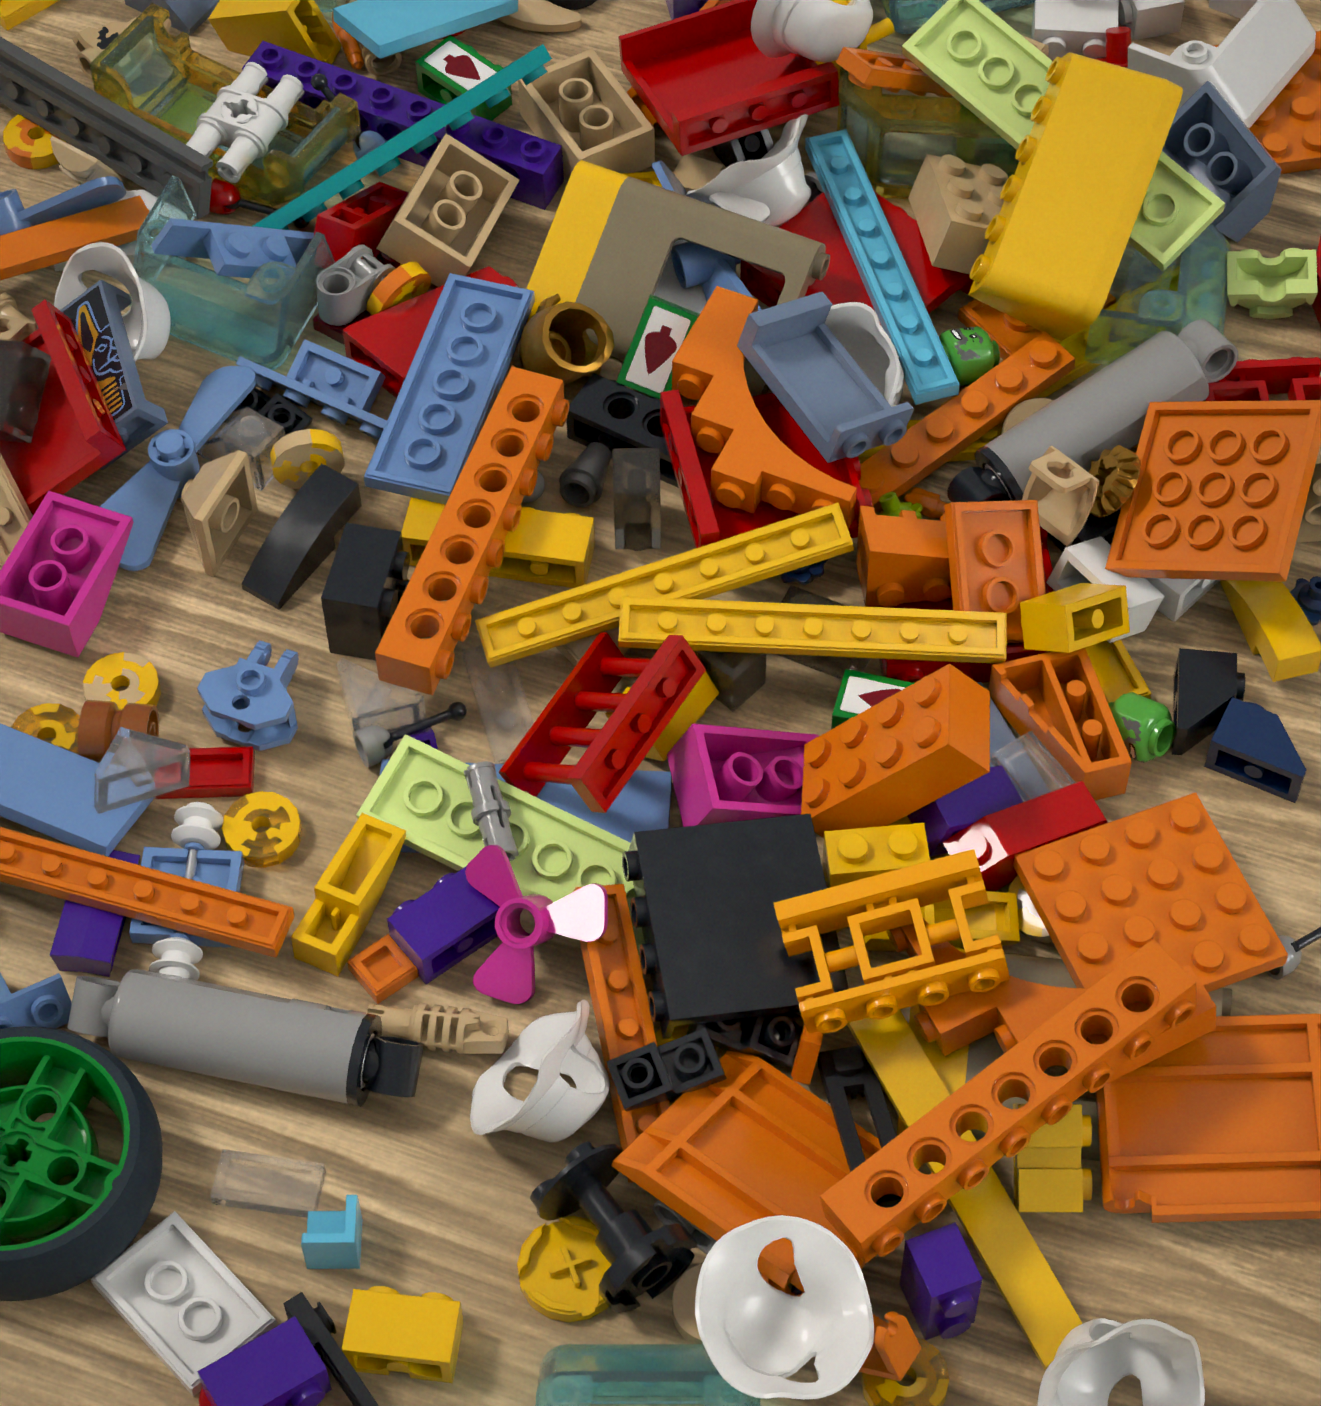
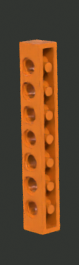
M511 366L375 652L380 681L433 696L440 679L446 680L449 677L454 663V648L458 641L464 642L467 638L471 626V611L475 604H482L486 596L489 572L492 567L498 568L503 559L505 551L504 540L508 531L514 532L519 524L522 512L521 503L524 496L530 497L534 492L538 478L537 468L541 460L546 462L550 457L554 443L553 433L556 427H563L566 422L570 403L569 400L564 399V383L562 379Z
M1152 939L821 1194L820 1199L825 1218L865 1264L877 1255L883 1257L890 1254L901 1244L904 1234L920 1221L928 1223L935 1219L944 1210L947 1200L962 1188L970 1190L984 1180L989 1172V1167L1003 1156L1010 1158L1022 1151L1029 1143L1031 1135L1046 1123L1053 1125L1063 1119L1071 1110L1076 1099L1087 1091L1094 1093L1104 1087L1112 1078L1117 1067L1128 1059L1135 1061L1145 1055L1153 1046L1155 1038L1167 1028L1176 1029L1187 1022L1196 1008V981ZM1140 1002L1147 1004L1150 1008L1143 1012H1132L1126 1007L1132 1003ZM1092 1034H1103L1110 1038L1102 1044H1091L1085 1040ZM1055 1065L1068 1069L1067 1073L1056 1077L1044 1073L1048 1067ZM1013 1097H1019L1027 1101L1023 1107L1018 1109H1010L1002 1105L1004 1101ZM972 1129L981 1130L986 1133L982 1139L974 1142L965 1141L960 1138L964 1132ZM927 1162H938L944 1165L943 1169L935 1174L928 1175L918 1171ZM887 1194H894L902 1198L897 1205L889 1208L880 1207L876 1204L879 1198Z

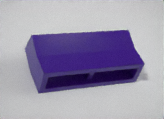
M113 850L108 856L140 865V855ZM65 900L50 952V957L59 971L86 972L110 977L126 916Z

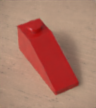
M379 181L318 214L309 263L326 269L347 255L352 248L363 244L374 253L409 192Z
M1080 781L986 815L942 843L949 855L975 849L986 891L996 892L1012 882L1018 875L1013 867L1015 855L1108 823L1084 782Z

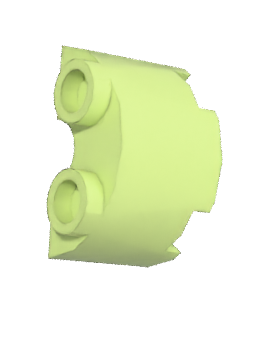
M1289 248L1282 251L1280 256L1276 258H1265L1259 251L1254 249L1227 251V296L1231 306L1234 307L1236 304L1248 308L1250 317L1278 319L1292 316L1293 308L1305 302L1309 305L1314 303L1318 293L1316 249L1302 250L1299 248Z

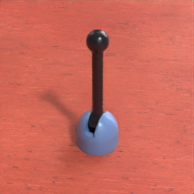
M318 73L312 77V87L324 94L356 136L353 142V151L357 160L386 142L377 132L371 130L362 131L327 86L328 80L325 75Z

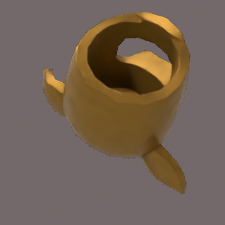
M555 294L540 303L536 314L524 326L519 343V358L523 369L562 379L564 385L572 383L582 376L591 377L593 373L599 375L602 365L610 358L615 346L612 330L604 318L592 308L581 303L569 301L557 304L561 298L559 294ZM586 329L594 330L598 346L589 339Z

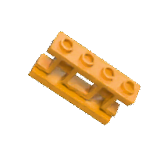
M975 849L773 903L788 956L813 951L820 982L795 988L800 1013L808 1033L817 1031L821 1033L835 1032L844 1028L847 1023L865 1018H888L899 1009L918 1004L923 1006L937 1005L947 1000L949 996L970 990L973 992H986L997 987L1000 982L1010 979L999 934L973 941L964 911L965 909L989 903ZM951 900L955 918L925 926L920 907ZM914 923L922 955L872 968L864 936ZM850 927L854 945L825 953L820 934ZM961 938L966 958L936 965L931 946ZM860 966L865 985L835 992L830 973Z

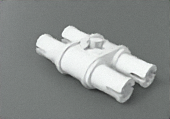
M248 62L231 85L222 87L218 91L217 99L209 110L198 117L197 129L186 145L208 158L218 146L229 147L222 159L217 162L216 167L222 178L229 182L237 183L254 159L264 157L268 152L270 142L279 131L284 130L288 125L290 110L304 94L303 84L296 77L288 74L283 75L272 93L267 98H261L256 95L263 85L268 82L267 72L259 64Z

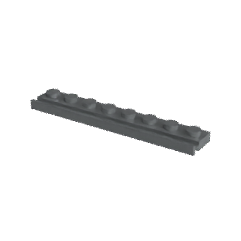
M0 36V103L77 149L97 158L109 168L198 220L209 214L212 177L208 175V168L213 166V160Z

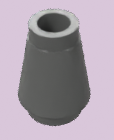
M598 442L590 443L562 472L559 478V490L566 502L583 508L590 506L600 499L612 458L611 451L607 446Z

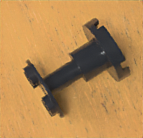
M584 1142L567 1155L565 1159L567 1166L553 1179L544 1181L534 1189L530 1200L536 1206L539 1217L546 1221L557 1220L582 1209L599 1231L595 1245L611 1264L599 1283V1294L611 1310L617 1313L632 1311L641 1306L636 1297L647 1292L654 1299L684 1273L695 1257L690 1249L697 1248V1242L688 1230L679 1223L665 1225L653 1231L635 1209L624 1212L606 1189L619 1174V1171L611 1166L612 1162L624 1150L616 1144L602 1145L595 1148L591 1142Z

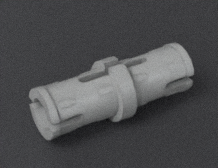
M488 761L472 764L467 767V770H464V775L473 800L474 808L471 811L473 823L479 826L485 846L494 844L502 847L509 861H512L519 853L509 825L508 818L511 815L509 802L503 800L497 781L495 765Z

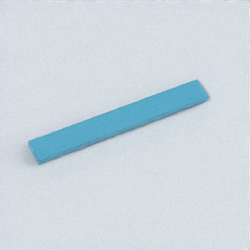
M847 129L805 138V150L874 310L878 315L880 324L896 348L903 368L904 379L915 405L959 395L960 384Z

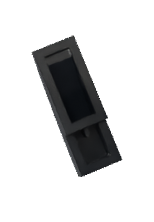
M321 464L303 484L271 529L242 582V589L280 610L336 548L334 536L362 506L359 484Z

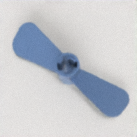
M663 161L652 163V167L663 188L682 195L687 194L679 179ZM685 242L672 247L673 267L683 289L702 284L706 301H708L716 286L753 298L735 273L736 264L741 263L740 259L691 242Z
M101 177L26 209L16 189L0 192V235L114 203L126 195L125 187L117 177Z
M225 366L210 373L202 381L179 429H169L155 435L148 446L150 461L99 506L133 518L134 523L119 567L129 571H139L151 564L177 498H181L186 482L191 478L194 479L200 471L196 452L253 390L257 381L253 368L248 366Z

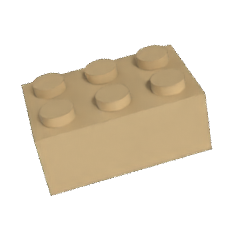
M593 48L545 67L548 72L528 85H525L522 79L518 80L520 115L536 137L562 146L563 171L568 180L574 167L580 160L621 174L636 173L652 166V163L655 162L654 127Z
M446 133L429 158L376 249L402 265L408 262H417L430 275L431 283L437 287L445 285L449 273L465 276L507 204L519 179Z
M926 154L908 199L932 266L970 274L979 255H984L989 240L985 239L987 227L992 218L1000 213L1004 200L1000 199V194L1008 179V175L1001 168L991 164L978 166L965 163L953 155L939 157Z

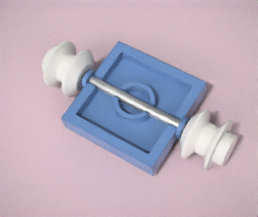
M192 802L176 810L174 819L179 826L173 829L171 838L181 848L144 847L141 866L240 893L245 862L242 851L213 850L220 845L221 838L216 831L222 827L224 819L214 807L207 803ZM133 918L131 920L129 934L132 943L154 944L152 953L159 960L150 964L149 971L198 980L200 972L197 967L192 965L198 963L203 956V952L198 946L232 948V946L148 922Z

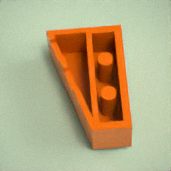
M860 506L856 566L865 607H893L902 603L920 601L939 602L952 598L945 514H942L940 521L917 519L916 512L901 510L899 517L876 515L874 507Z
M1085 648L1070 653L1051 651L991 666L988 691H990V697L997 709L1064 787L1083 781L1094 800L1125 794L1132 761Z

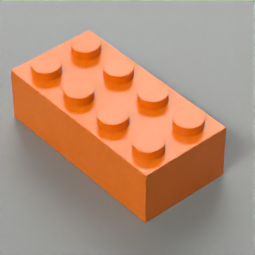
M948 664L804 744L801 815L811 814L814 832L823 838L824 831L888 826L989 773L990 691L951 664Z

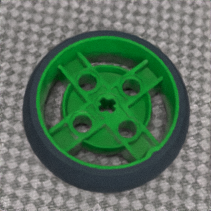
M33 1026L0 1029V1201L5 1202L0 1208V1301H24L48 1297L69 1290L94 1277L120 1256L136 1237L150 1213L160 1185L163 1145L161 1128L155 1108L143 1086L130 1069L111 1052L86 1038L59 1029ZM92 1097H95L110 1108L121 1124L124 1137L122 1155L118 1165L99 1158L96 1134L92 1125L83 1114ZM55 1113L51 1119L45 1122H34L42 1114ZM66 1175H77L75 1180L67 1185H56L58 1180ZM72 1217L78 1218L70 1225L44 1238L10 1245L12 1240L37 1237L57 1229Z

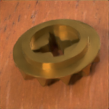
M1117 445L1112 450L1104 449L1098 461H1091L1089 473L1099 480L1097 494L1090 511L1091 515L1095 517L1108 516L1117 511L1130 498L1140 474V461L1135 452Z

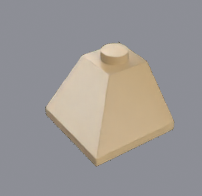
M240 450L205 463L196 477L186 482L181 494V502L184 506L187 524L205 574L212 577L215 576L258 510L248 454Z

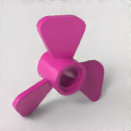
M494 844L485 846L466 867V878L469 884L500 906L495 916V929L502 943L473 976L475 988L484 995L512 1004H521L529 1001L534 996L536 988L535 945L549 941L555 934L592 942L600 939L607 930L608 896L606 889L601 884L592 883L583 886L554 903L548 897L540 894L523 896L505 850ZM523 909L530 911L535 920V927L531 934L527 933L520 923V915Z

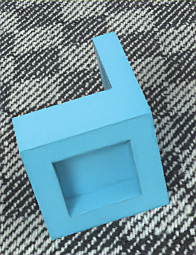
M346 1195L345 1211H308L307 1233H303L301 1237V1247L307 1269H360L363 1219L358 1195Z

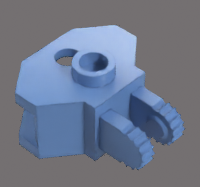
M259 640L247 660L239 658L234 666L205 673L197 689L205 703L202 708L203 715L216 737L246 747L253 746L258 751L291 742L298 729L293 701L287 693V686L297 669L298 652L286 649L273 669L266 666L271 658L272 646L270 643ZM242 724L252 730L241 732L238 730V726Z

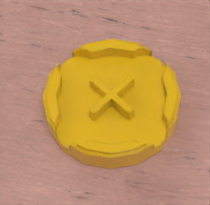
M568 1216L561 1217L559 1221L552 1222L547 1226L544 1223L534 1229L522 1244L517 1261L521 1292L532 1308L549 1319L568 1323L587 1320L609 1307L599 1294V1283L611 1264L595 1245L599 1231L590 1219Z

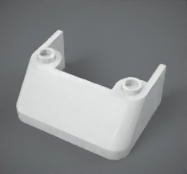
M1209 0V8L1241 19L1218 47L1193 40L1178 46L1168 56L1135 43L1130 44L1128 47V69L1167 79L1183 88L1178 109L1207 81H1210L1245 125L1250 128L1313 54L1316 32L1295 0Z

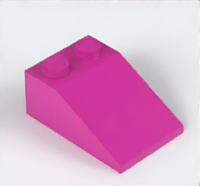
M48 491L0 570V632L78 658L100 621L134 523L133 518Z
M692 724L667 753L683 827L801 815L804 744L819 737V735Z

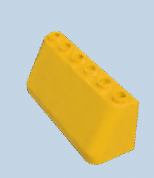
M1071 52L1061 58L1056 57L1047 71L1045 80L1049 82V86L1045 96H1041L1032 110L1030 120L1034 121V125L1030 135L1024 137L1017 149L1015 159L1019 161L1015 174H1012L1007 179L1002 188L1000 199L1004 200L1000 213L992 218L987 227L985 239L989 240L984 255H979L972 266L969 278L974 281L968 294L1042 332L1046 331L1050 336L1060 341L1092 325L1105 304L1183 94L1182 87L1167 79Z

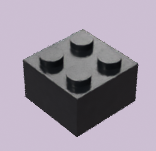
M346 522L321 596L330 653L376 661L375 652L410 580L407 579L410 553L405 552L403 549L402 533L400 531Z

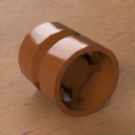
M87 700L84 702L78 726L79 755L100 764H110L115 758H119L124 766L151 767L153 765L159 739V714L155 705L127 703L121 710L112 701Z

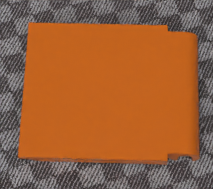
M1321 1014L1216 1016L1215 1030L1135 1069L1096 1091L1102 1198L1105 1210L1122 1214L1151 1213V1223L1321 1219Z
M727 1051L719 1059L727 1079L699 1090L683 1093L612 1162L611 1166L716 1241L734 1228L754 1220L769 1216H793L812 1221L831 1231L851 1250L861 1269L866 1265L825 1218L820 1199L821 1194L850 1173L831 1106L758 1056ZM855 1123L864 1157L867 1160L881 1149L879 1139ZM781 1238L765 1246L758 1258L757 1267L759 1272L783 1289L791 1283L802 1292H805L794 1265L791 1241Z

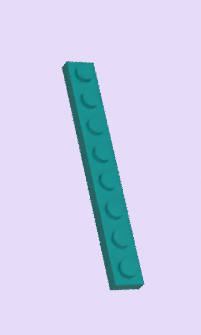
M544 44L536 47L255 223L252 227L290 230L287 225L301 216L306 223L311 221L318 214L328 209L324 203L326 200L338 193L342 200L348 198L365 187L361 179L375 170L379 177L383 176L401 164L397 157L401 153L412 147L414 152L418 154L438 141L434 133L441 128L449 125L451 130L454 131L475 118L470 110L485 101L487 106L491 108L511 95L507 89L508 86L520 79L523 80L525 85H528L548 72L543 64L552 58Z

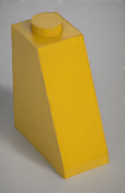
M219 0L208 18L228 51L252 56L261 42L265 41L332 64L342 47L314 0Z

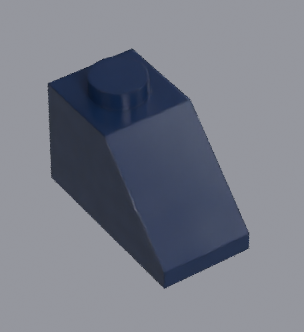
M1232 697L1211 739L1204 767L1296 803L1306 774V768L1279 716L1265 710L1256 703L1244 702Z

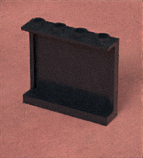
M811 814L634 832L629 850L624 851L622 854V867L626 882L633 881L636 897L631 899L632 921L635 928L642 927L645 944L640 945V963L643 974H651L654 991L649 992V1011L652 1021L660 1022L663 1039L671 1038L675 1026L800 1012L795 988L818 983L820 979L813 951L788 956L773 903L827 888ZM836 930L820 934L825 953L840 949ZM845 969L830 973L835 992L849 989Z

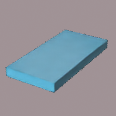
M357 0L333 8V18L335 23L381 59L513 14L518 11V0Z

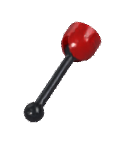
M217 178L212 181L209 208L211 213L229 215L239 207L270 215L278 210L277 208L241 199L237 187L228 181ZM301 216L293 221V224L297 228H305L309 222L306 223Z

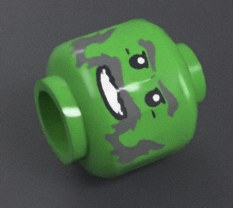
M981 327L945 330L939 336L960 384L959 386L972 384L999 364L1000 352L996 341L991 340L988 333Z
M1134 692L1123 694L1115 702L1108 703L1130 758L1145 763L1153 760L1156 756L1164 755L1168 751L1175 735V723L1172 721L1168 707Z

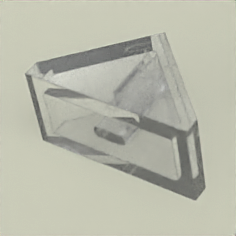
M340 658L337 662L336 667L340 691L352 733L364 727L374 725L383 727L391 733L426 719L424 696L408 688L380 681L378 674L344 658Z
M120 727L95 771L94 808L97 813L107 812L189 786V748L185 744Z

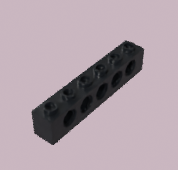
M593 373L570 403L566 419L567 438L586 447L593 442L604 444L611 451L613 459L679 488L660 423V400L631 390L617 383V380H609Z

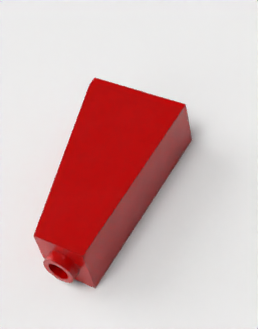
M490 266L466 275V277L518 287L513 279L508 276L503 277ZM444 285L350 324L343 329L346 357L384 374L386 378L381 387L395 398H397Z

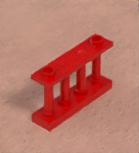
M600 632L499 770V774L506 783L537 797L546 783L572 785L591 812L606 813L706 671L705 667L683 635H668L653 658L646 659L625 658L607 632ZM622 677H638L627 694L611 693ZM597 712H613L602 729L586 728ZM572 747L588 748L576 765L560 764Z

